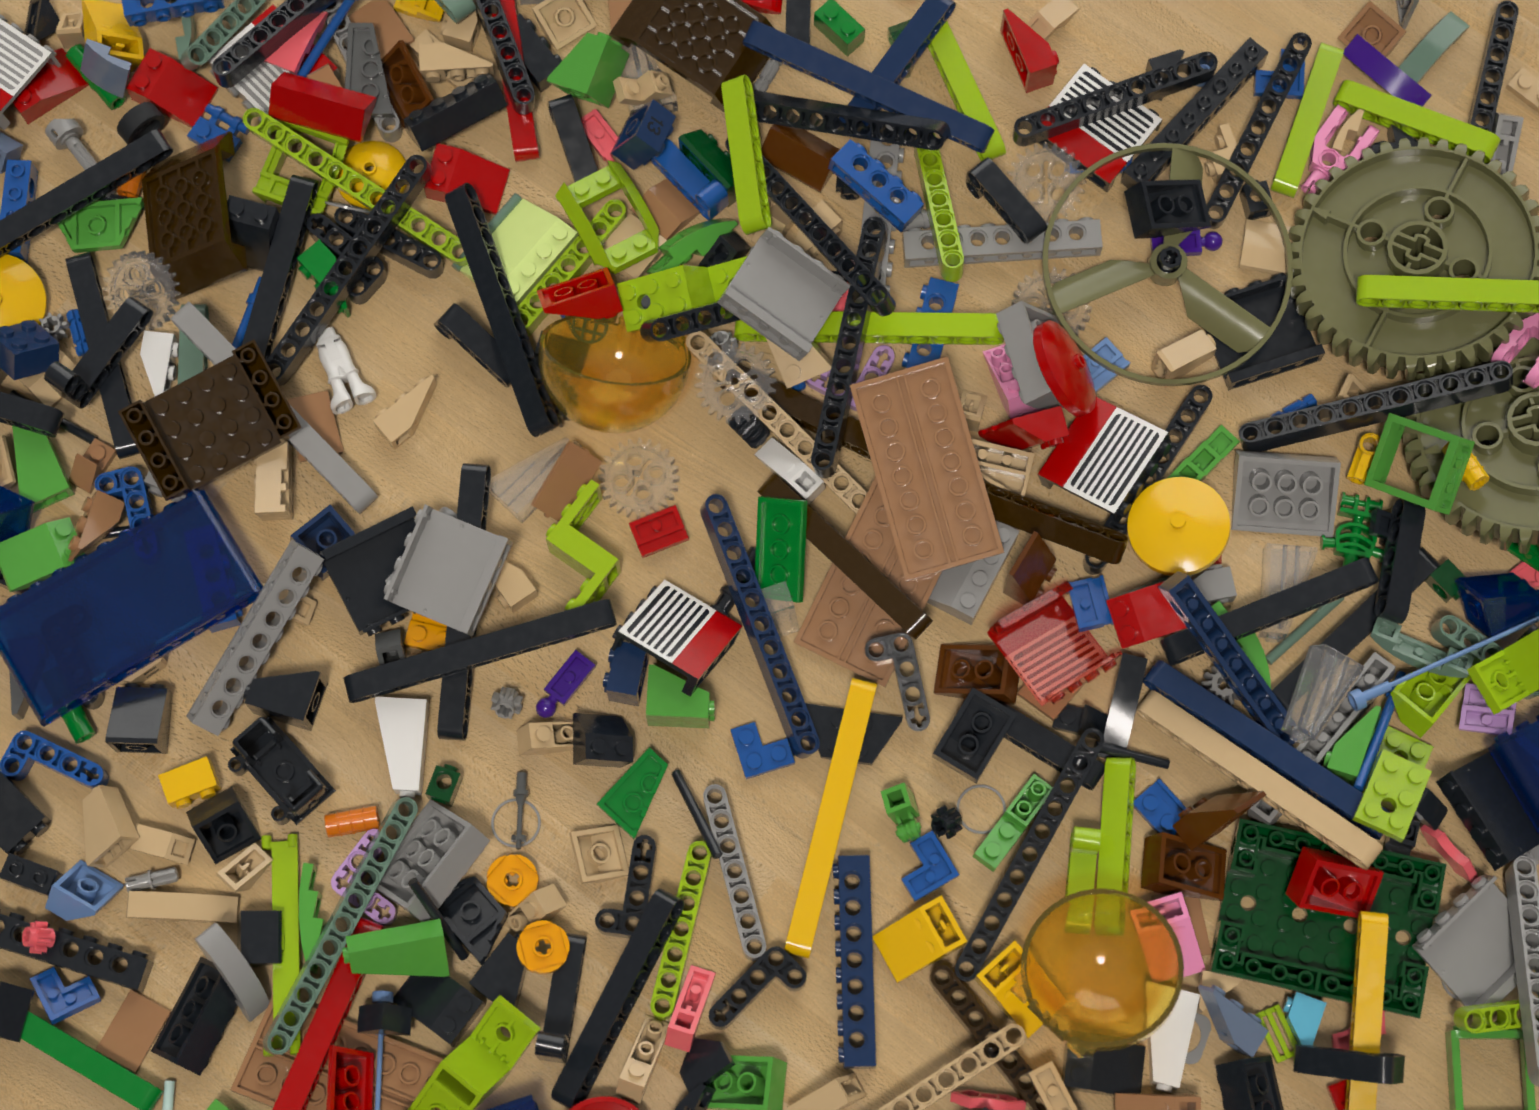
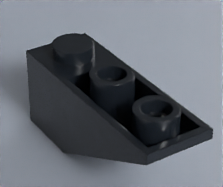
M518 14L517 18L525 68L530 80L540 92H543L552 85L547 82V78L562 62V59L558 54L553 55L549 50L550 45L543 36L539 38L530 19L525 20L521 14Z

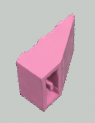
M1006 344L983 351L1000 400L1010 419L1045 410L1028 406L1020 399V387L1011 370L1013 365L1004 349Z
M1182 892L1131 907L1154 983L1163 984L1200 973L1203 970L1206 971Z

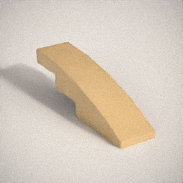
M128 891L126 918L171 922L188 921L235 924L238 897L193 893Z

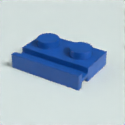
M1103 575L1094 579L1087 578L1067 583L1079 632L1102 628L1108 624L1114 625L1106 600H1109Z
M1160 778L1134 800V809L1156 833L1165 832L1172 835L1177 833L1173 825L1180 820L1178 814L1185 810L1186 807Z

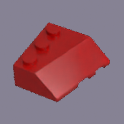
M1057 406L1010 419L998 425L980 430L978 434L990 443L1025 450L1040 446L1041 450L1063 443V438L1068 436L1069 432L1062 407Z

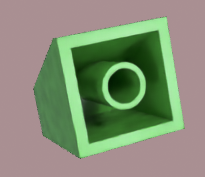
M598 32L597 35L587 33L548 76L547 82L568 95L572 94L575 98L609 108L615 93L613 81L621 77L629 53L622 49L623 45L621 43L611 40L612 37L601 32Z
M649 664L646 702L648 726L709 729L710 721H715V701L710 700L709 692L699 687L689 697L682 692L686 683L685 680L656 665Z

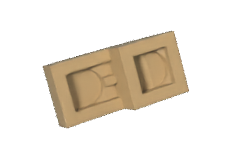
M1357 110L1340 129L1332 145V149L1336 150L1339 154L1342 151L1345 139L1354 141L1364 110Z

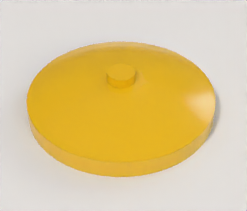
M8 254L0 257V327L19 324L25 320H34L41 326L39 319H44L47 311V297L41 279L21 259Z
M1188 477L1166 478L1147 487L1134 501L1128 516V537L1136 556L1150 569L1168 576H1172L1177 571L1193 575L1209 568L1223 554L1230 537L1229 512L1221 496L1209 485Z

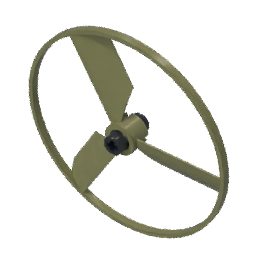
M1155 143L1134 146L1115 152L1090 166L1074 180L1057 203L1050 218L1042 250V272L1047 298L1059 324L1069 333L1079 349L1090 359L1108 371L1139 383L1156 386H1185L1206 382L1236 369L1248 361L1266 343L1279 324L1287 307L1292 287L1291 280L1293 279V269H1291L1293 256L1288 231L1281 214L1266 191L1253 177L1236 164L1213 152L1183 144ZM1148 151H1172L1169 180H1201L1202 184L1203 166L1198 156L1224 166L1243 179L1260 196L1275 219L1282 237L1287 266L1286 284L1281 306L1271 327L1267 326L1187 269L1188 260L1186 253L1178 245L1193 231L1164 236L1163 244L1154 249L1147 263L1109 260L1058 281L1051 287L1048 269V247L1052 228L1061 207L1075 188L1090 174L1112 161L1132 154ZM1147 278L1161 286H1171L1176 281H1179L1187 317L1237 353H1248L1234 363L1202 376L1184 379H1159L1142 376L1117 367L1097 355L1074 333L1062 313Z

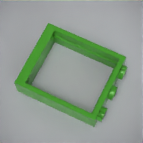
M1389 413L1384 423L1379 443L1376 446L1371 466L1367 471L1364 485L1433 511L1449 515L1475 442ZM1405 426L1449 441L1429 500L1385 484Z
M1453 1026V1030L1445 1033L1450 1110H1464L1459 1040L1519 1039L1524 1110H1536L1534 1084H1532L1528 1077L1522 1028L1471 1033Z

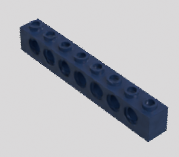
M1177 571L1158 586L1161 593L1253 720L1289 745H1293L1304 736L1190 576Z
M870 855L838 856V863H833V879H838L839 889H834V905H839V915H834L835 931H840V941H835V956L841 957V967H836V983H841L842 994H837V1010H842V1020H837L838 1036H843V1047H838V1063H844V1069H875L876 1043ZM847 878H856L859 886L854 890L848 889L844 884ZM850 903H855L860 908V912L855 916H851L845 911V907ZM855 929L859 931L861 938L856 942H851L846 937L847 931ZM856 955L861 959L862 964L858 968H851L847 964V958ZM859 982L862 986V992L857 995L851 994L847 989L849 983ZM859 1008L863 1012V1018L860 1021H852L848 1016L850 1009ZM858 1034L864 1039L863 1046L860 1048L852 1047L849 1043V1038L852 1035Z

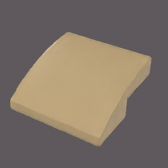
M630 213L602 246L603 249L606 250L645 230L640 219ZM660 234L658 240L659 247L667 241ZM658 249V253L624 269V271L634 279L642 277L652 262L657 261L662 252Z
M1246 220L1239 268L1270 274L1285 273L1286 275L1285 249L1277 224ZM1286 226V229L1289 233L1291 227Z

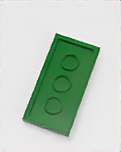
M758 497L755 575L765 599L796 603L803 602L807 500Z

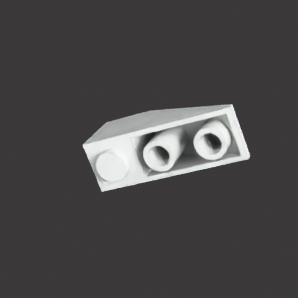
M144 331L140 355L154 396H157L170 389L171 382L176 379L177 368L174 365L176 357H179V342L175 335L171 333Z
M773 437L754 454L771 472L778 475L800 497L807 500L808 504L825 490L824 481Z

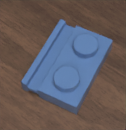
M1107 337L1091 349L1097 355L1117 367L1125 370L1130 366V362L1123 357V354ZM1086 354L1084 355L1093 379L1095 393H1097L1118 375L1100 366Z

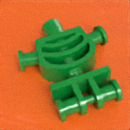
M1342 492L1337 515L1352 518L1353 522L1340 525L1334 532L1333 538H1326L1325 535H1321V550L1333 548V555L1344 557L1342 566L1368 557L1370 559L1371 556L1380 559L1379 562L1382 563L1385 548L1382 550L1375 547L1377 537L1369 535V527L1363 525V521H1371L1372 513H1369V510H1382L1383 500H1379V502L1372 501L1371 497L1366 496L1365 501L1359 500L1358 494H1355L1353 497L1346 495V492ZM1343 505L1352 506V508H1345ZM1358 506H1363V511L1357 510ZM1352 530L1351 533H1344L1340 535V532Z

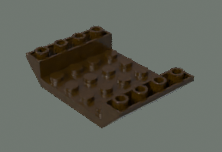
M632 0L609 33V36L627 48H630L632 44L713 97L710 103L725 113L721 89L722 83L742 75H747L751 83H753L769 57L742 44L752 21L755 20L772 28L774 27L765 16L741 0Z
M230 131L163 160L155 165L142 179L151 272L171 300H177L248 270L245 247L231 242L222 161L235 155L233 134Z
M254 339L232 351L233 356L146 402L140 399L118 411L165 501L192 493L281 446L302 429Z

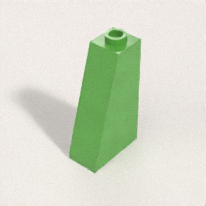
M12 426L19 497L22 509L28 515H31L75 495L50 437Z
M440 919L346 936L347 947L342 948L344 963H350L352 974L450 976Z

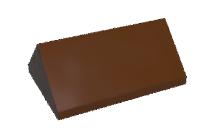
M399 40L381 61L390 102L401 125L405 129L403 119L408 117L412 111L430 105L434 99L404 41Z
M775 124L770 127L761 148L762 155L773 167L819 193L822 192L833 175V172L828 169L831 158L840 150L805 129Z

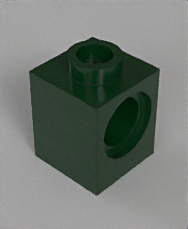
M1449 559L1425 580L1445 603L1452 598L1457 601L1467 591L1464 587L1470 581Z
M444 764L443 767L436 765L425 793L427 798L452 807L463 780L462 775L458 773L459 769L448 764ZM449 778L452 780L449 788H439V782L442 779Z

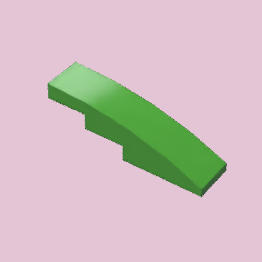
M1220 425L1168 478L1188 477L1202 482L1240 441L1223 425Z
M303 862L299 888V925L301 944L306 962L327 922L324 919L318 918L322 895L318 891H313L318 868L314 864ZM313 964L310 967V972L317 974L318 965Z

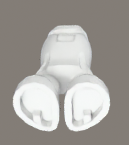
M333 327L326 328L318 338L316 346L319 359L328 376V384L333 389L330 408L337 415L346 413L353 407L352 399L344 383H349L355 403L358 405L371 403L376 398V392L371 386L364 384L358 375L359 370L354 366L349 350L342 341L341 336L336 334Z

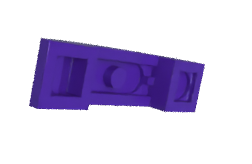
M1359 34L1344 49L1343 55L1391 95L1422 107L1431 98L1432 95Z

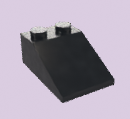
M1201 180L1140 181L1124 191L1135 239L1157 238L1211 227Z
M972 688L933 752L932 757L977 784L1016 718L1017 713Z
M409 976L393 997L395 1004L412 1008V1016L453 1048L486 1006L483 1001L449 976Z
M1069 1033L1066 1037L1062 1081L1067 1090L1108 1096H1114V1093H1141L1146 1047L1096 1036Z

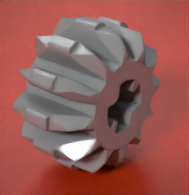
M1212 666V673L1205 672L1203 676L1206 680L1202 681L1200 686L1224 702L1226 701L1230 706H1233L1235 704L1234 699H1239L1216 667ZM1222 682H1225L1227 686L1226 688L1221 690L1219 688V685Z

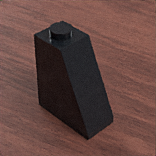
M507 933L469 984L491 1002H494L501 995L517 1008L527 969L521 964L517 955L516 946L520 935L516 933L515 936H512L510 933Z

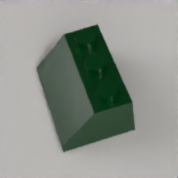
M702 129L682 134L678 137L679 150L710 182L716 179L726 189L729 200L727 207H730L737 201L730 154L727 151L723 152L717 146L716 139L711 134L706 135Z

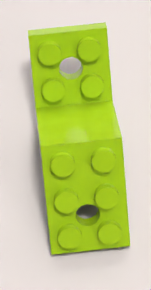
M747 256L710 267L680 265L617 283L627 332L639 331L641 325L647 320L717 302ZM645 295L650 298V306L647 309H644L641 304L642 298ZM723 307L720 309L721 316L725 315ZM701 313L698 314L699 322L703 321Z
M592 479L587 485L584 483L576 493L577 499L572 505L570 503L566 505L561 513L562 518L557 525L553 523L546 532L549 552L587 578L579 589L581 593L576 599L572 598L567 603L564 611L600 601L621 573L618 558L578 531L602 500L600 485Z
M1539 629L1467 669L1473 683L1479 689L1487 706L1494 715L1539 690Z
M1388 726L1352 820L1402 842L1432 772L1425 767L1433 746ZM1398 753V754L1403 755V756L1405 757V759L1402 758V757H1400V756H1398V755H1396V754ZM1381 806L1386 807L1394 812L1387 813L1382 809Z
M499 995L472 1034L440 1062L408 1110H435V1107L440 1110H475L505 1081L541 1028ZM501 1027L509 1030L510 1037L502 1034Z

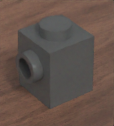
M400 629L375 634V647L380 665L406 658Z

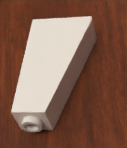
M375 697L392 788L396 794H399L400 798L408 797L414 799L415 795H422L430 705L427 699Z
M1148 981L1145 984L1144 994L1150 1084L1156 1085V1090L1171 1093L1172 1089L1177 1090L1180 1087L1200 994Z

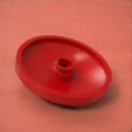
M1048 320L1039 324L1034 329L1033 345L1040 370L1050 390L1059 403L1072 415L1081 417L1092 412L1096 405L1095 387L1089 367L1079 347L1069 333L1055 321Z

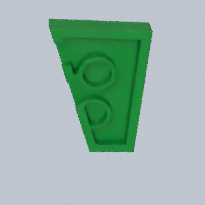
M650 747L596 804L633 840L638 833L668 766Z

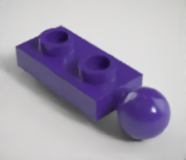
M1200 230L1191 232L1178 246L1184 250L1186 256H1198L1202 254V247L1209 251L1220 249L1223 240L1217 232H1209L1204 237H1201ZM1164 236L1150 238L1151 253L1156 247L1163 244Z
M575 650L544 688L549 697L542 698L537 702V714L543 718L553 716L556 712V703L559 702L565 706L596 668V665Z

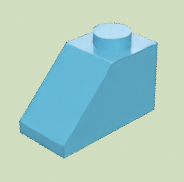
M1296 991L1291 997L1287 996L1282 1011L1286 1012L1285 1018L1297 1044L1313 1045L1327 1003Z

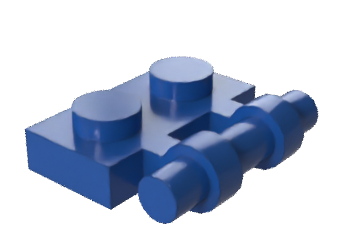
M210 103L207 104L205 112L210 114L211 118L208 121L200 116L188 133V139L199 145L230 131L233 134L234 152L236 153L242 145L241 139L236 137L239 131L245 135L249 133L248 128L243 123V119L238 116L233 117L220 106L215 107ZM221 121L230 126L227 131L218 127ZM232 156V157H229V158H227V159H225V160H226L227 162H230L231 159L233 158V156Z

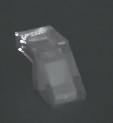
M786 581L761 589L779 637L798 632L800 628Z

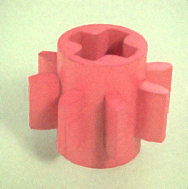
M31 922L30 927H25L23 930L22 943L25 947H30L29 953H47V948L53 947L55 931L52 928H47L48 922Z

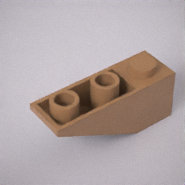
M99 490L91 498L87 497L81 508L84 511V515L80 516L75 525V530L78 531L77 535L72 537L68 549L71 550L68 561L72 562L113 530L120 520L125 502Z
M1114 1093V1110H1201V1097L1193 1094Z

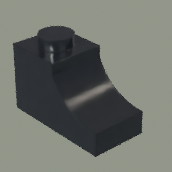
M735 232L720 235L698 266L710 267L745 257L751 247Z

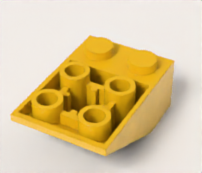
M81 0L85 43L87 39L111 47L110 56L132 63L130 72H133L144 58L143 41L138 27L129 26L124 17L122 4L101 0Z
M942 895L872 936L897 983L966 946L968 942Z
M1016 941L1012 942L978 973L974 979L1013 1023L1020 1025L1024 1029L1027 1038L1035 1033L1067 1003L1033 959Z

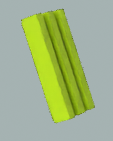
M1277 1004L1255 1014V1016L1262 1020L1260 1024L1266 1029L1267 1027L1262 1017H1267L1284 1053L1282 1056L1279 1055L1268 1031L1264 1039L1275 1063L1278 1064L1294 1057V1049L1297 1042L1280 1005ZM1273 1012H1275L1279 1020V1023L1286 1035V1038L1293 1050L1291 1052L1289 1051L1283 1039V1036L1276 1024V1021L1272 1015Z

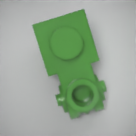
M905 782L880 791L886 813L897 825V830L895 831L897 837L903 843L920 838V828L922 826L916 820V817L920 816L914 794Z

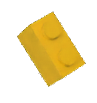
M207 756L158 775L166 800L172 808H186L192 804L191 801L198 798L202 800L211 798L216 795V791L222 789L212 761Z

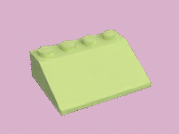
M522 199L492 233L517 306L578 237L577 231L561 219L525 199ZM469 265L463 266L460 272L474 282Z

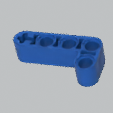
M666 138L663 143L665 144L663 152L658 157L653 156L650 161L708 221L712 220L729 205L726 189L716 179L710 182Z
M126 467L100 474L95 480L96 490L119 500L124 499L133 543L138 557L146 565L157 564L162 558V549L148 487L144 483L145 478L136 467ZM139 477L136 484L128 485L130 478ZM114 483L111 490L103 491V487L106 484ZM143 500L144 503L140 508H133V504L136 501ZM149 524V528L146 531L138 532L139 525ZM145 542H148L152 548L149 555L145 554L148 551Z
M20 731L13 737L0 762L1 772L14 781L23 780L30 772L34 762L90 789L98 785L107 786L109 782L107 771L98 764L29 731ZM27 739H32L31 747L27 750H22L23 742ZM54 750V757L51 760L45 761L44 756L46 752ZM76 760V769L68 772L67 765L71 761ZM14 762H19V769L14 773H10V766ZM86 770L94 775L98 774L99 778L91 779L85 774Z

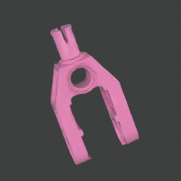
M1337 105L1315 136L1311 147L1308 170L1312 173L1301 186V190L1306 193L1311 186L1308 194H1316L1314 184L1319 179L1329 181V169L1334 166L1344 171L1346 169L1344 159L1348 156H1353L1360 161L1362 159V149L1369 148L1380 130L1373 125H1369L1364 135L1358 138L1351 153L1345 157L1341 156L1336 150L1326 146L1348 114L1347 109ZM1322 161H1329L1332 166H1327Z
M1539 313L1523 319L1524 328L1521 331L1512 330L1509 334V342L1507 344H1500L1491 358V363L1506 361L1510 364L1532 337L1539 340ZM1539 356L1536 359V364L1527 374L1525 381L1523 380V383L1533 389L1539 386Z

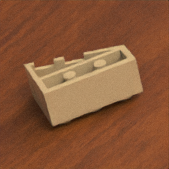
M766 338L787 389L831 370L832 362L814 341L811 343L813 346L808 354L798 361Z
M972 439L983 480L1025 496L1035 453Z
M286 441L281 446L254 459V464L256 465V474L254 475V513L262 521L293 520L292 446Z

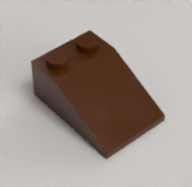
M1034 531L1010 570L1003 591L1005 595L1030 608L1033 602H1039L1045 591L1041 589L1045 581L1050 583L1057 571L1054 568L1056 558L1039 533Z
M941 644L934 694L966 699L971 689L975 688L997 702L1016 704L1019 676L996 645ZM1021 653L1015 655L1013 662L1022 658L1023 655ZM1021 663L1016 665L1018 669L1021 667Z
M1264 791L1221 794L1209 800L1204 797L1193 805L1194 809L1189 806L1178 814L1180 820L1173 827L1192 851L1222 832L1264 798L1266 794Z
M1165 832L1146 837L1144 840L1141 888L1167 895L1182 892L1183 897L1222 901L1224 900L1227 850L1202 844L1191 851L1181 837Z

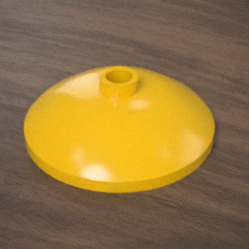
M364 141L352 146L346 151L343 161L345 165L384 190L388 188L406 162L403 155L395 147L381 141ZM369 166L374 167L372 171H366V168ZM342 169L340 170V173H339L337 179H339V178L342 177V175H343V170H342ZM355 183L352 191L360 192L364 187V183ZM407 185L401 187L400 194L404 193ZM338 189L341 196L350 205L370 210ZM378 195L373 199V205H376L382 195Z

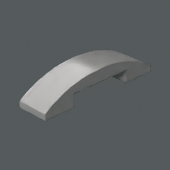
M217 923L212 924L194 940L206 958L214 963L237 998L235 1002L246 1019L251 1022L267 1009L270 1003L254 971L232 940Z

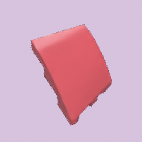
M321 12L264 60V62L297 75L305 53L309 54L317 33L320 34L328 12Z

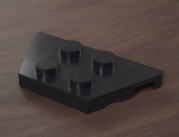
M805 703L819 737L820 745L818 752L820 757L832 760L844 709ZM870 713L858 764L872 766L882 749L889 742L891 736L901 725L902 717Z
M473 876L458 882L452 893L445 899L438 910L461 943L478 963L483 965L508 915L482 883Z

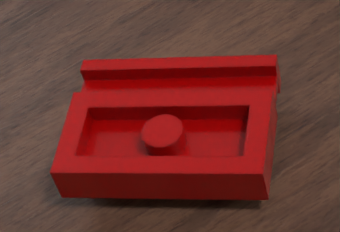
M676 505L629 523L642 558L689 541V536Z

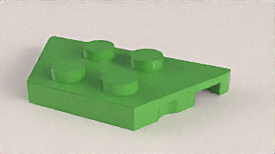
M142 197L96 201L58 223V226L74 253L123 249L144 206V200Z

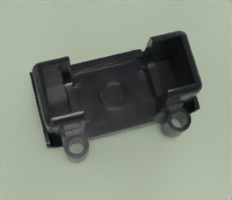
M270 716L267 718L259 717L232 742L233 747L230 751L236 757H232L228 761V768L236 776H242L247 771L252 774L279 805L271 811V817L279 825H285L290 820L298 825L336 792ZM236 764H241L238 769H234ZM284 812L283 817L277 819L278 814Z

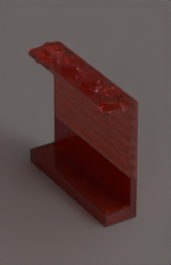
M1068 581L999 619L987 632L988 636L1042 707L1049 702H1052L1053 705L1066 696L1064 693L1067 691L1070 694L1076 692L1083 686L1082 682L1085 680L1087 683L1094 681L1100 676V671L1109 672L1117 665L1116 660L1123 654L1121 651H1118L1108 656L1089 630L1079 632L1074 611L1064 599L1073 590Z

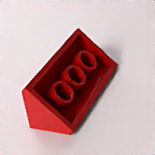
M283 72L271 84L268 115L280 121L362 143L377 98Z
M334 1045L329 1046L326 1110H372L374 1053Z

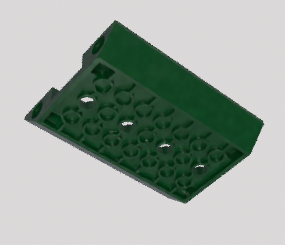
M1240 818L1230 850L1225 876L1224 900L1220 903L1211 954V972L1352 1004L1357 932L1355 934L1347 933L1344 929V922L1352 920L1358 927V918L1299 908L1286 895L1303 847L1344 856L1312 834ZM1382 850L1370 865L1384 872L1370 912L1387 913L1389 920L1383 1011L1420 1019L1429 966H1425L1426 962L1412 945L1417 941L1416 937L1419 933L1432 927L1433 918L1438 915L1446 864ZM1250 897L1255 903L1254 909L1251 911L1244 910L1241 906V899ZM1299 908L1305 912L1306 919L1304 922H1296L1293 919L1292 912L1294 909ZM1399 931L1405 932L1409 937V942L1405 946L1398 944L1395 939L1396 933Z

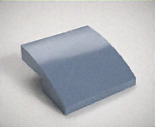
M87 39L80 71L98 87L123 98L132 63L110 56L111 47Z

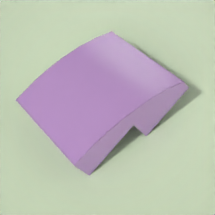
M1466 683L1459 730L1512 737L1517 702L1494 715L1477 686Z

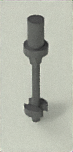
M517 772L516 789L513 790V796L518 804L517 834L511 835V842L516 843V849H521V842H527V836L522 835L523 805L526 797L529 796V791L526 790V772Z

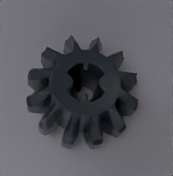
M741 406L728 420V425L751 448L756 449L760 444L762 445L770 435L769 429L747 407Z

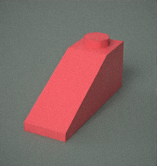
M693 965L690 966L668 1025L664 1045L690 1052L715 978V972Z

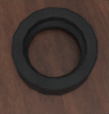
M143 102L123 115L117 125V133L129 145L153 130L159 129L161 131L165 124V117L153 103Z

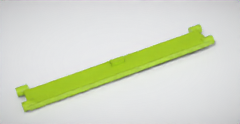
M288 834L287 841L272 842V836L270 835L261 836V849L271 850L273 859L272 911H282V964L273 965V1020L300 973L297 834ZM300 989L297 991V998H298L299 1001H300ZM288 1011L284 1015V1022L287 1026L291 1027L295 1024L296 1016ZM301 1028L289 1048L290 1055H297L301 1046ZM278 1035L273 1036L272 1048L281 1049L283 1045L282 1038ZM263 1047V1056H264V1057H272V1056H274V1055L268 1054V1053L265 1051L264 1047Z

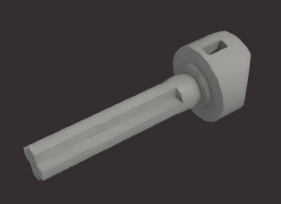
M74 118L54 119L47 125L45 133L53 145L59 150L68 148L84 170L97 163L79 140L83 134V129ZM114 189L113 191L106 194L105 197H109L111 194H115L117 190Z

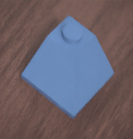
M80 860L52 885L45 909L66 921L94 916L123 889L124 885L98 869L87 866L86 862Z

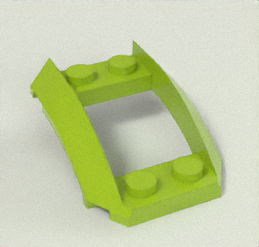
M279 120L280 123L292 131L298 130L334 143L332 156L343 163L349 143L348 139ZM277 130L274 140L281 137L282 130ZM273 146L261 170L257 185L252 189V193L265 203L269 200L283 205L290 180L280 177L279 174L287 155ZM337 169L332 173L333 179L338 178L341 169ZM324 179L317 191L311 215L316 213L322 214L326 206L325 201H328L334 186Z
M607 160L608 166L569 186L564 182L556 193L555 198L564 208L566 215L589 252L594 265L598 264L605 268L607 267L609 272L617 274L658 253L660 232L643 198L621 164ZM622 189L645 230L604 250L582 208Z

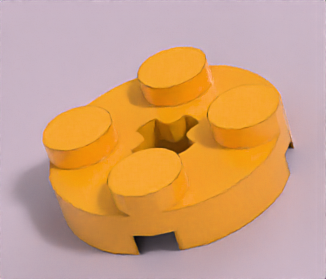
M522 855L501 856L491 864L487 871L488 891L501 905L515 908L532 892L538 889L539 877L534 864ZM517 874L519 876L517 879L519 884L508 887L506 877L508 875L513 877Z
M540 920L525 927L518 938L516 947L521 964L529 972L544 975L557 971L565 964L570 946L568 936L561 927L550 921ZM544 940L545 944H550L551 948L547 949V954L536 951L535 948L539 946V941Z

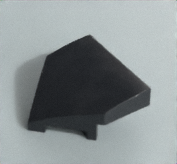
M694 1038L690 1052H687L679 1073L690 1093L700 1084L709 1085L733 1067L735 1063L723 1042Z

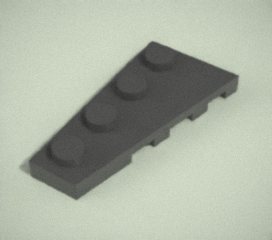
M349 23L345 89L377 98L371 117L394 118L373 23Z

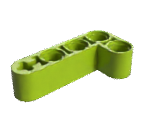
M1074 826L1071 831L1063 931L1090 933L1096 859L1100 848L1101 829Z

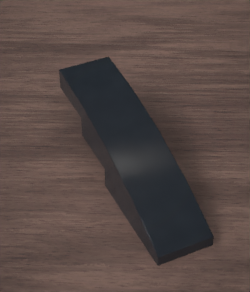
M1123 653L1121 656L1103 732L1104 743L1127 749L1147 666V658ZM1099 753L1098 757L1107 759V757L1119 758L1103 753Z

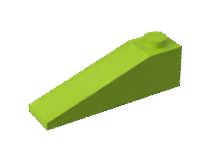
M1425 672L1398 684L1390 694L1400 722L1421 738L1471 679V676L1468 674L1467 678H1457Z

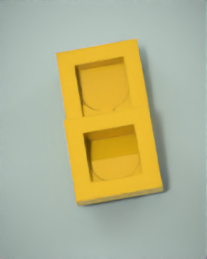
M396 0L393 10L399 13L434 22H440L444 12L435 0Z

